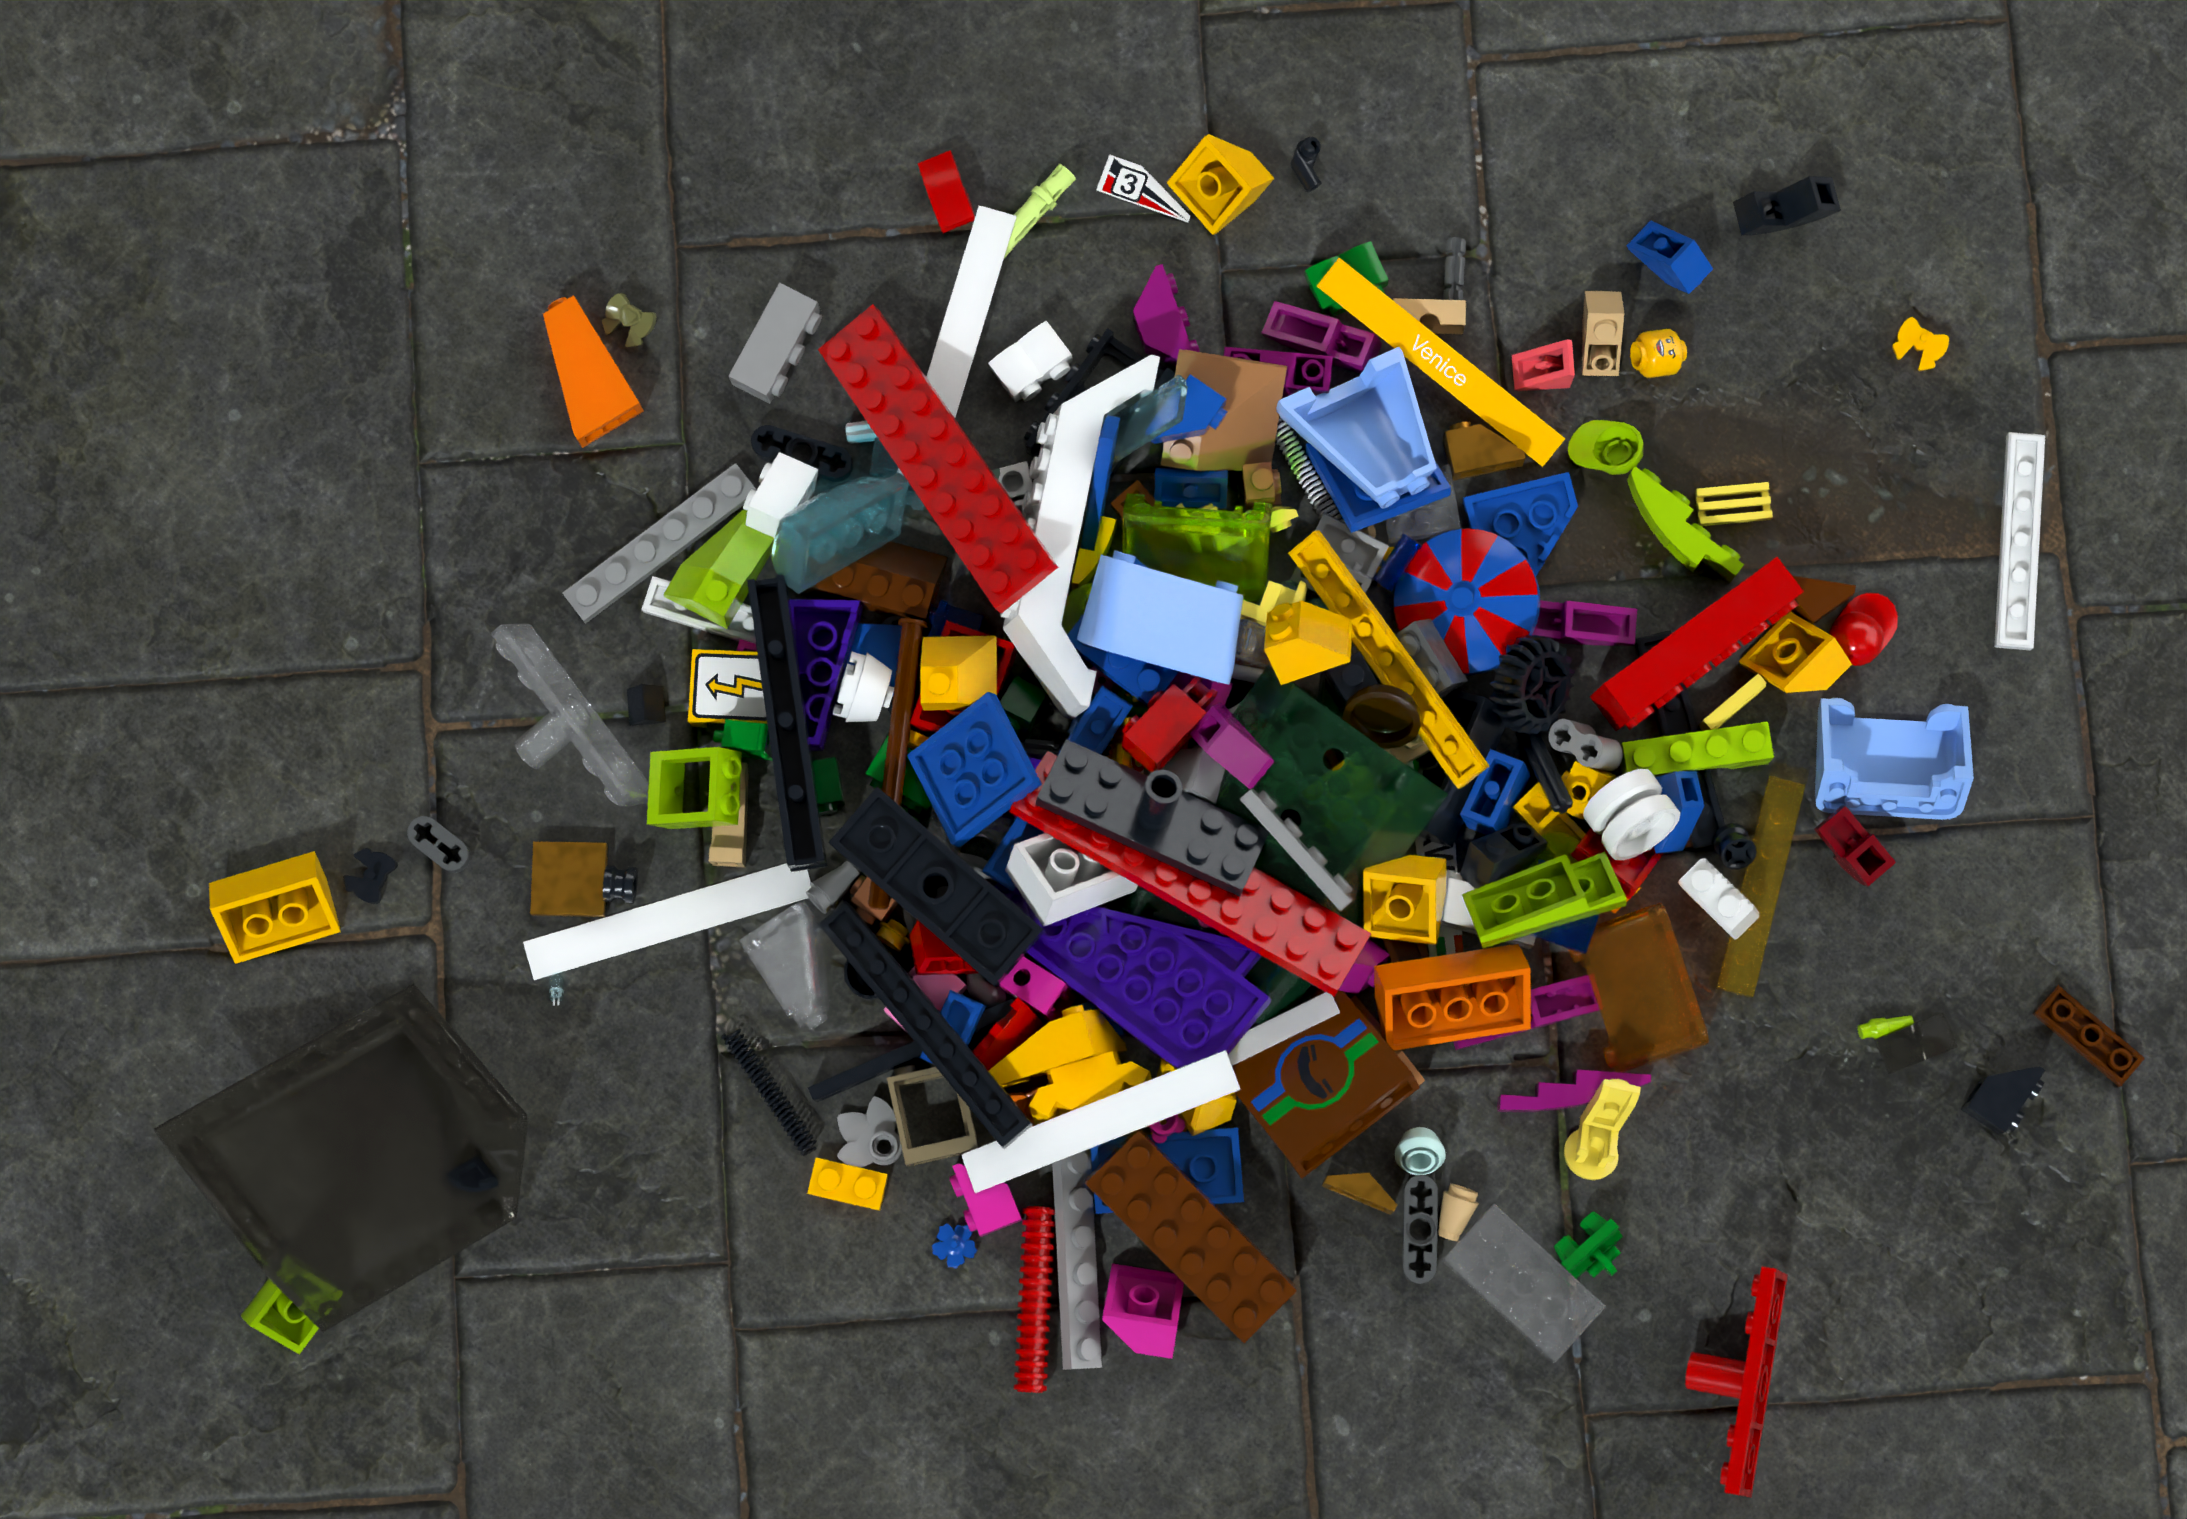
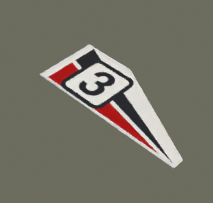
M1109 155L1097 186V191L1187 223L1189 222L1191 216L1141 165Z

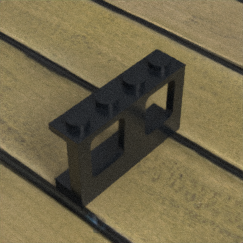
M1108 328L1102 336L1096 334L1086 348L1085 352L1089 355L1082 365L1076 363L1067 374L1065 381L1068 384L1061 394L1055 392L1049 399L1044 409L1048 413L1041 422L1046 423L1049 413L1053 414L1062 403L1087 390L1084 383L1103 356L1110 355L1127 367L1141 361L1144 357L1115 339L1113 331ZM1158 367L1153 392L1136 409L1126 407V409L1114 415V417L1120 418L1110 481L1172 395L1175 373L1167 368L1163 371ZM1037 421L1030 426L1024 436V439L1027 441L1025 444L1026 453L1032 457H1039L1041 444L1036 443L1037 432L1041 422L1038 423ZM1092 471V476H1091V481H1090V486H1089L1088 495L1090 494V488H1091V482H1092V477H1093V471Z

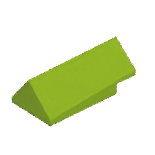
M1605 852L1574 864H1570L1565 854L1462 894L1482 948L1624 907L1627 902Z

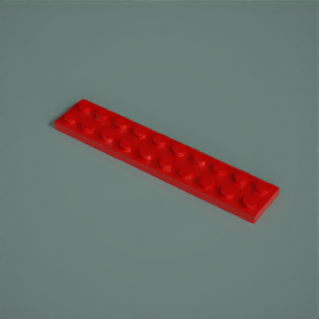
M872 304L818 349L998 612L1002 614L1059 568L877 307Z
M1050 751L1046 752L1035 769L1042 785L1027 794L1022 800L1013 802L1010 813L1330 995L1336 996L1371 936L1370 932L1255 867L1239 897L1035 805L1036 799L1058 757Z

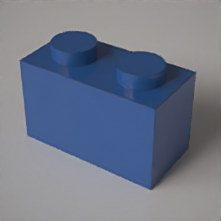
M1491 749L1486 757L1489 767L1478 775L1460 813L1467 828L1484 835L1491 834L1508 826L1514 813L1512 807L1520 800L1530 779L1529 771L1523 761Z

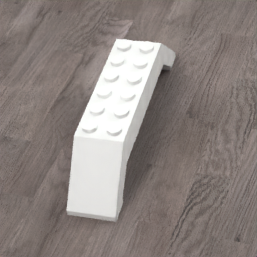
M1155 355L1142 359L1062 403L1053 414L1049 413L1046 423L1041 422L1037 432L1036 443L1041 444L1039 457L1034 456L1030 466L1029 478L1034 479L1031 492L1027 491L1025 494L1022 512L1027 513L1026 521L1059 568L1002 614L1000 613V617L1005 618L1003 630L1064 718L1071 720L1090 706L1096 671L1087 669L1061 623L1101 427L1105 417L1108 415L1114 416L1126 407L1136 409L1153 392L1160 357Z

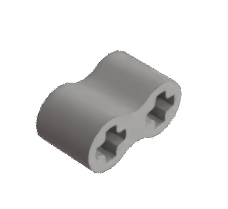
M1559 719L1550 728L1549 742L1551 746L1557 751L1575 755L1577 761L1583 766L1608 772L1618 768L1622 762L1623 749L1621 744L1617 740L1596 735L1595 730L1590 725L1568 719Z

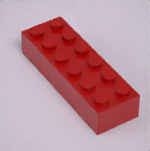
M1778 557L1774 558L1605 682L1590 698L1615 731H1618L1624 725L1629 730L1633 729L1655 711L1652 708L1653 704L1660 709L1684 689L1680 685L1681 683L1686 688L1690 687L1713 669L1709 664L1710 662L1717 667L1741 648L1738 643L1739 641L1745 646L1769 628L1770 625L1767 623V620L1771 625H1774L1789 614L1790 611L1798 606L1795 599L1804 592L1780 559Z

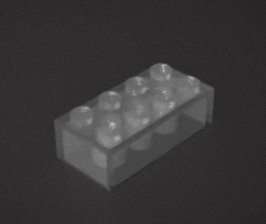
M1495 1204L1491 1205L1441 1260L1552 1363L1558 1361L1606 1308L1598 1298Z

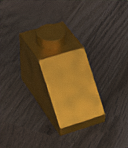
M1460 422L1449 427L1450 430L1444 433L1443 444L1452 481L1521 467L1526 459L1523 450L1481 424L1471 426L1470 422Z

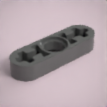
M1425 1175L1412 1177L1406 1183L1403 1191L1402 1270L1404 1276L1415 1284H1423L1430 1281L1437 1270L1438 1188L1436 1183ZM1418 1182H1424V1187L1431 1189V1196L1424 1198V1209L1431 1207L1432 1215L1422 1212L1409 1214V1206L1417 1208V1196L1411 1195L1410 1190L1416 1188ZM1424 1219L1429 1223L1431 1233L1427 1239L1419 1241L1411 1236L1409 1227L1413 1220ZM1409 1244L1417 1247L1431 1245V1253L1423 1251V1262L1430 1265V1270L1423 1272L1422 1278L1416 1277V1272L1409 1270V1263L1416 1262L1417 1250L1408 1251Z

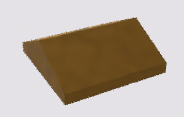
M1370 1173L1326 1176L1322 1184L1324 1188L1387 1214H1392L1397 1206Z

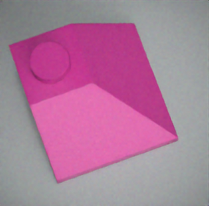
M1112 1264L1102 1321L1135 1353L1172 1359L1184 1283L1174 1273Z

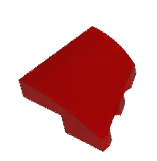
M1019 997L1010 1005L1013 1009L1004 1018L996 1022L986 1037L973 1050L974 1054L988 1070L1044 1026V1023Z

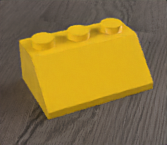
M315 851L209 883L210 910L235 964L341 932L327 878Z

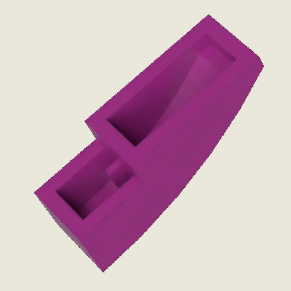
M1274 301L1262 330L1263 336L1304 354L1333 356V365L1360 374L1368 361L1378 356L1382 346V342L1375 333L1343 325L1337 318Z
M1540 600L1539 617L1532 635L1552 638L1554 641L1562 644L1635 645L1637 609L1575 601L1559 603Z

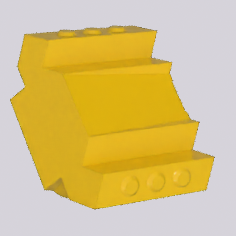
M1117 1051L1107 1052L1046 1071L1049 1085L1040 1087L1029 1104V1109L1034 1125H1038L1152 1080L1149 1070L1132 1061L1121 1064Z

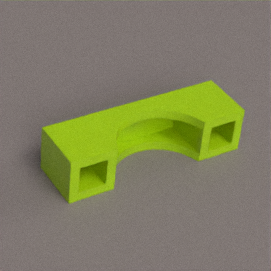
M1767 721L1622 742L1623 759L1620 767L1622 775L1637 769H1648L1655 777L1675 771H1696L1714 768L1737 769L1765 765L1774 758L1769 724Z

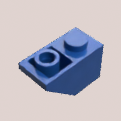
M1697 770L1675 771L1655 777L1662 786L1661 795H1667L1680 812V819L1675 828L1661 842L1654 846L1656 854L1683 851L1704 808Z

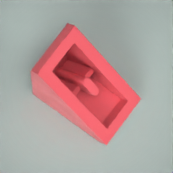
M1567 339L1512 355L1514 390L1529 391L1570 388L1575 376L1572 340Z

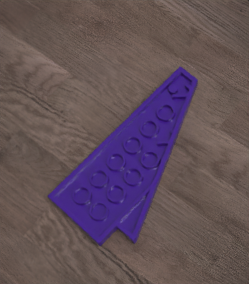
M1000 883L994 886L1045 930L1043 935L1026 954L1065 982L1075 992L1176 1070L1225 1050L1229 1054L1271 1003L1268 995L1245 979V976L1262 955L1234 939L1097 906L1043 927L1017 887L1012 892Z

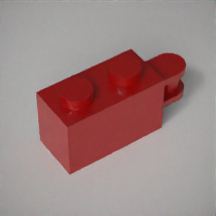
M1194 677L1182 691L1174 684L1166 692L1159 690L1147 704L1148 711L1141 718L1135 715L1123 728L1122 748L1150 773L1161 770L1192 738L1190 735L1191 731L1207 713L1205 709L1217 696L1218 691L1214 688L1208 689L1202 683L1203 679L1201 677ZM1193 694L1200 701L1195 703L1189 696Z

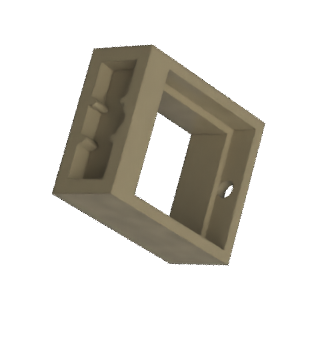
M930 1063L931 1068L916 1071L915 1065L894 1070L895 1076L887 1078L904 1161L907 1167L959 1156L979 1148L971 1109L959 1095L958 1100L966 1136L913 1148L900 1087L944 1078L932 1063Z

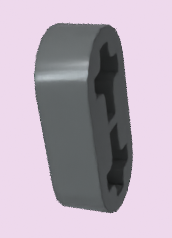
M420 816L415 818L408 826L407 836L409 841L441 868L451 873H458L468 867L471 860L469 848L437 821L428 816ZM431 824L433 827L430 832L438 839L434 845L427 839L418 842L420 834L417 832V829L420 826L427 828ZM445 844L452 850L460 847L461 849L458 852L461 857L460 862L451 861L449 864H446L448 856L440 850Z

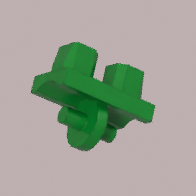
M1593 1211L1580 1223L1581 1229L1589 1236L1581 1246L1569 1235L1564 1236L1554 1246L1566 1274L1573 1281L1585 1271L1593 1278L1603 1269L1610 1276L1617 1272V1269L1611 1262L1621 1254L1614 1245L1623 1238V1235L1618 1230L1619 1226L1612 1219L1606 1221Z

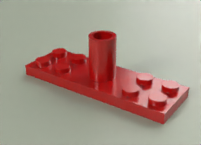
M1761 1266L1760 1275L1755 1274L1753 1278L1751 1295L1756 1297L1754 1312L1749 1311L1746 1319L1745 1333L1750 1334L1746 1361L1692 1352L1689 1357L1685 1379L1686 1389L1740 1399L1736 1424H1730L1728 1429L1727 1447L1732 1448L1730 1461L1723 1463L1720 1483L1725 1485L1724 1493L1752 1498L1788 1278L1787 1274L1774 1268Z

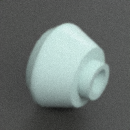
M1416 1127L1406 1131L1395 1149L1396 1163L1403 1170L1414 1175H1426L1434 1172L1444 1163L1446 1157L1445 1148L1437 1135L1432 1130L1424 1127Z

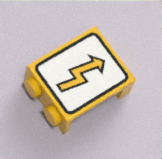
M692 649L688 722L692 727L706 728L707 723L725 724V719L767 724L757 652Z

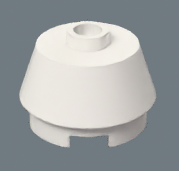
M852 651L849 662L855 663V665L847 664L838 691L837 703L842 704V706L835 704L832 714L846 718L845 722L877 721L881 708H889L893 696L894 687L889 686L892 670L868 652L866 655H862Z

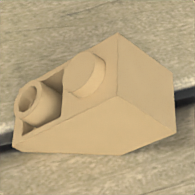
M1585 291L1582 321V375L1619 376L1624 324V307L1621 292Z

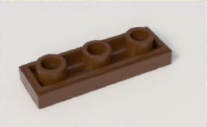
M2059 985L2052 990L2033 1013L2036 1018L2118 1087L2126 1082L2145 1059ZM2087 1029L2094 1033L2095 1038L2093 1042H2089L2085 1038V1031Z

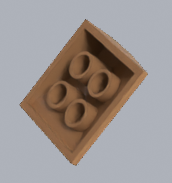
M1179 349L1171 401L1191 374L1226 398V405L1223 409L1228 411V413L1216 430L1210 427L1205 435L1164 442L1161 465L1193 471H1240L1244 464L1272 462L1279 422V414L1276 411L1278 401L1283 396L1287 366Z

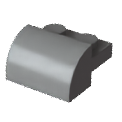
M1323 513L1315 530L1321 531L1366 593L1389 545L1360 530L1351 533L1346 523ZM1296 566L1290 580L1298 584L1302 580L1307 584L1308 589L1316 592L1298 566Z

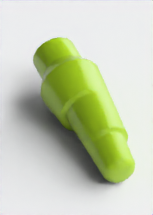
M1910 1015L1889 1019L1875 1018L1865 1024L1858 1025V1034L1861 1039L1870 1037L1877 1039L1913 1025L1914 1020Z

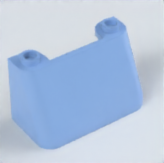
M1115 550L1113 557L1101 554L1076 640L1098 649L1229 685L1234 670L1244 596L1237 593L1238 586L1217 580L1214 587L1134 564L1135 556Z
M1842 698L1820 699L1817 721L1815 780L1816 807L1819 810L1833 813L1840 806H1846L1853 815L1940 820L1955 818L1962 813L1974 779L1968 706L1939 705L1930 711L1925 722L1855 718V710L1852 703Z

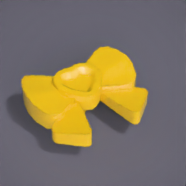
M1910 317L1899 328L1897 342L1892 347L1898 360L1912 346L1917 351L1923 350L1918 370L1924 371L1933 369L1935 361L1944 355L1949 345V337L1945 334L1934 335L1932 332L1921 328L1914 317Z

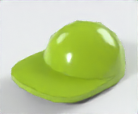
M1591 420L1582 424L1574 432L1568 445L1570 459L1576 465L1602 470L1611 475L1625 474L1635 466L1637 467L1643 457L1644 450L1641 434L1634 426L1624 422Z

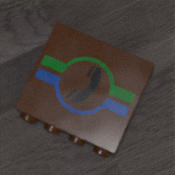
M1318 989L1311 999L1325 993V991ZM1338 991L1336 996H1333L1339 1008V1014L1232 1066L1240 1086V1090L1234 1093L1286 1156L1301 1179L1420 1088L1412 1072L1344 991Z

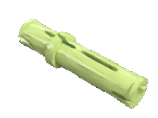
M1058 164L1040 186H1035L1031 190L1032 195L1016 211L1014 215L1017 217L1004 259L1043 214L1049 209L1053 210L1055 208L1058 198L1076 180L1075 176L1066 167Z

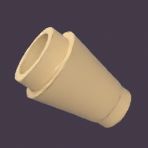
M1450 1183L1448 1191L1443 1192L1437 1235L1458 1242L1460 1235L1463 1233L1479 1204L1476 1202L1478 1196L1476 1191Z

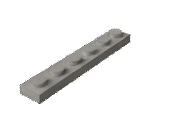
M736 463L562 594L586 624L742 507L750 490H756V488Z
M1090 1149L1052 1163L1063 1370L1102 1368L1093 1191L1085 1184V1178L1092 1173Z

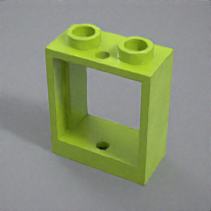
M721 747L650 752L647 825L667 829L738 825L742 752ZM710 761L708 811L683 813L685 763Z

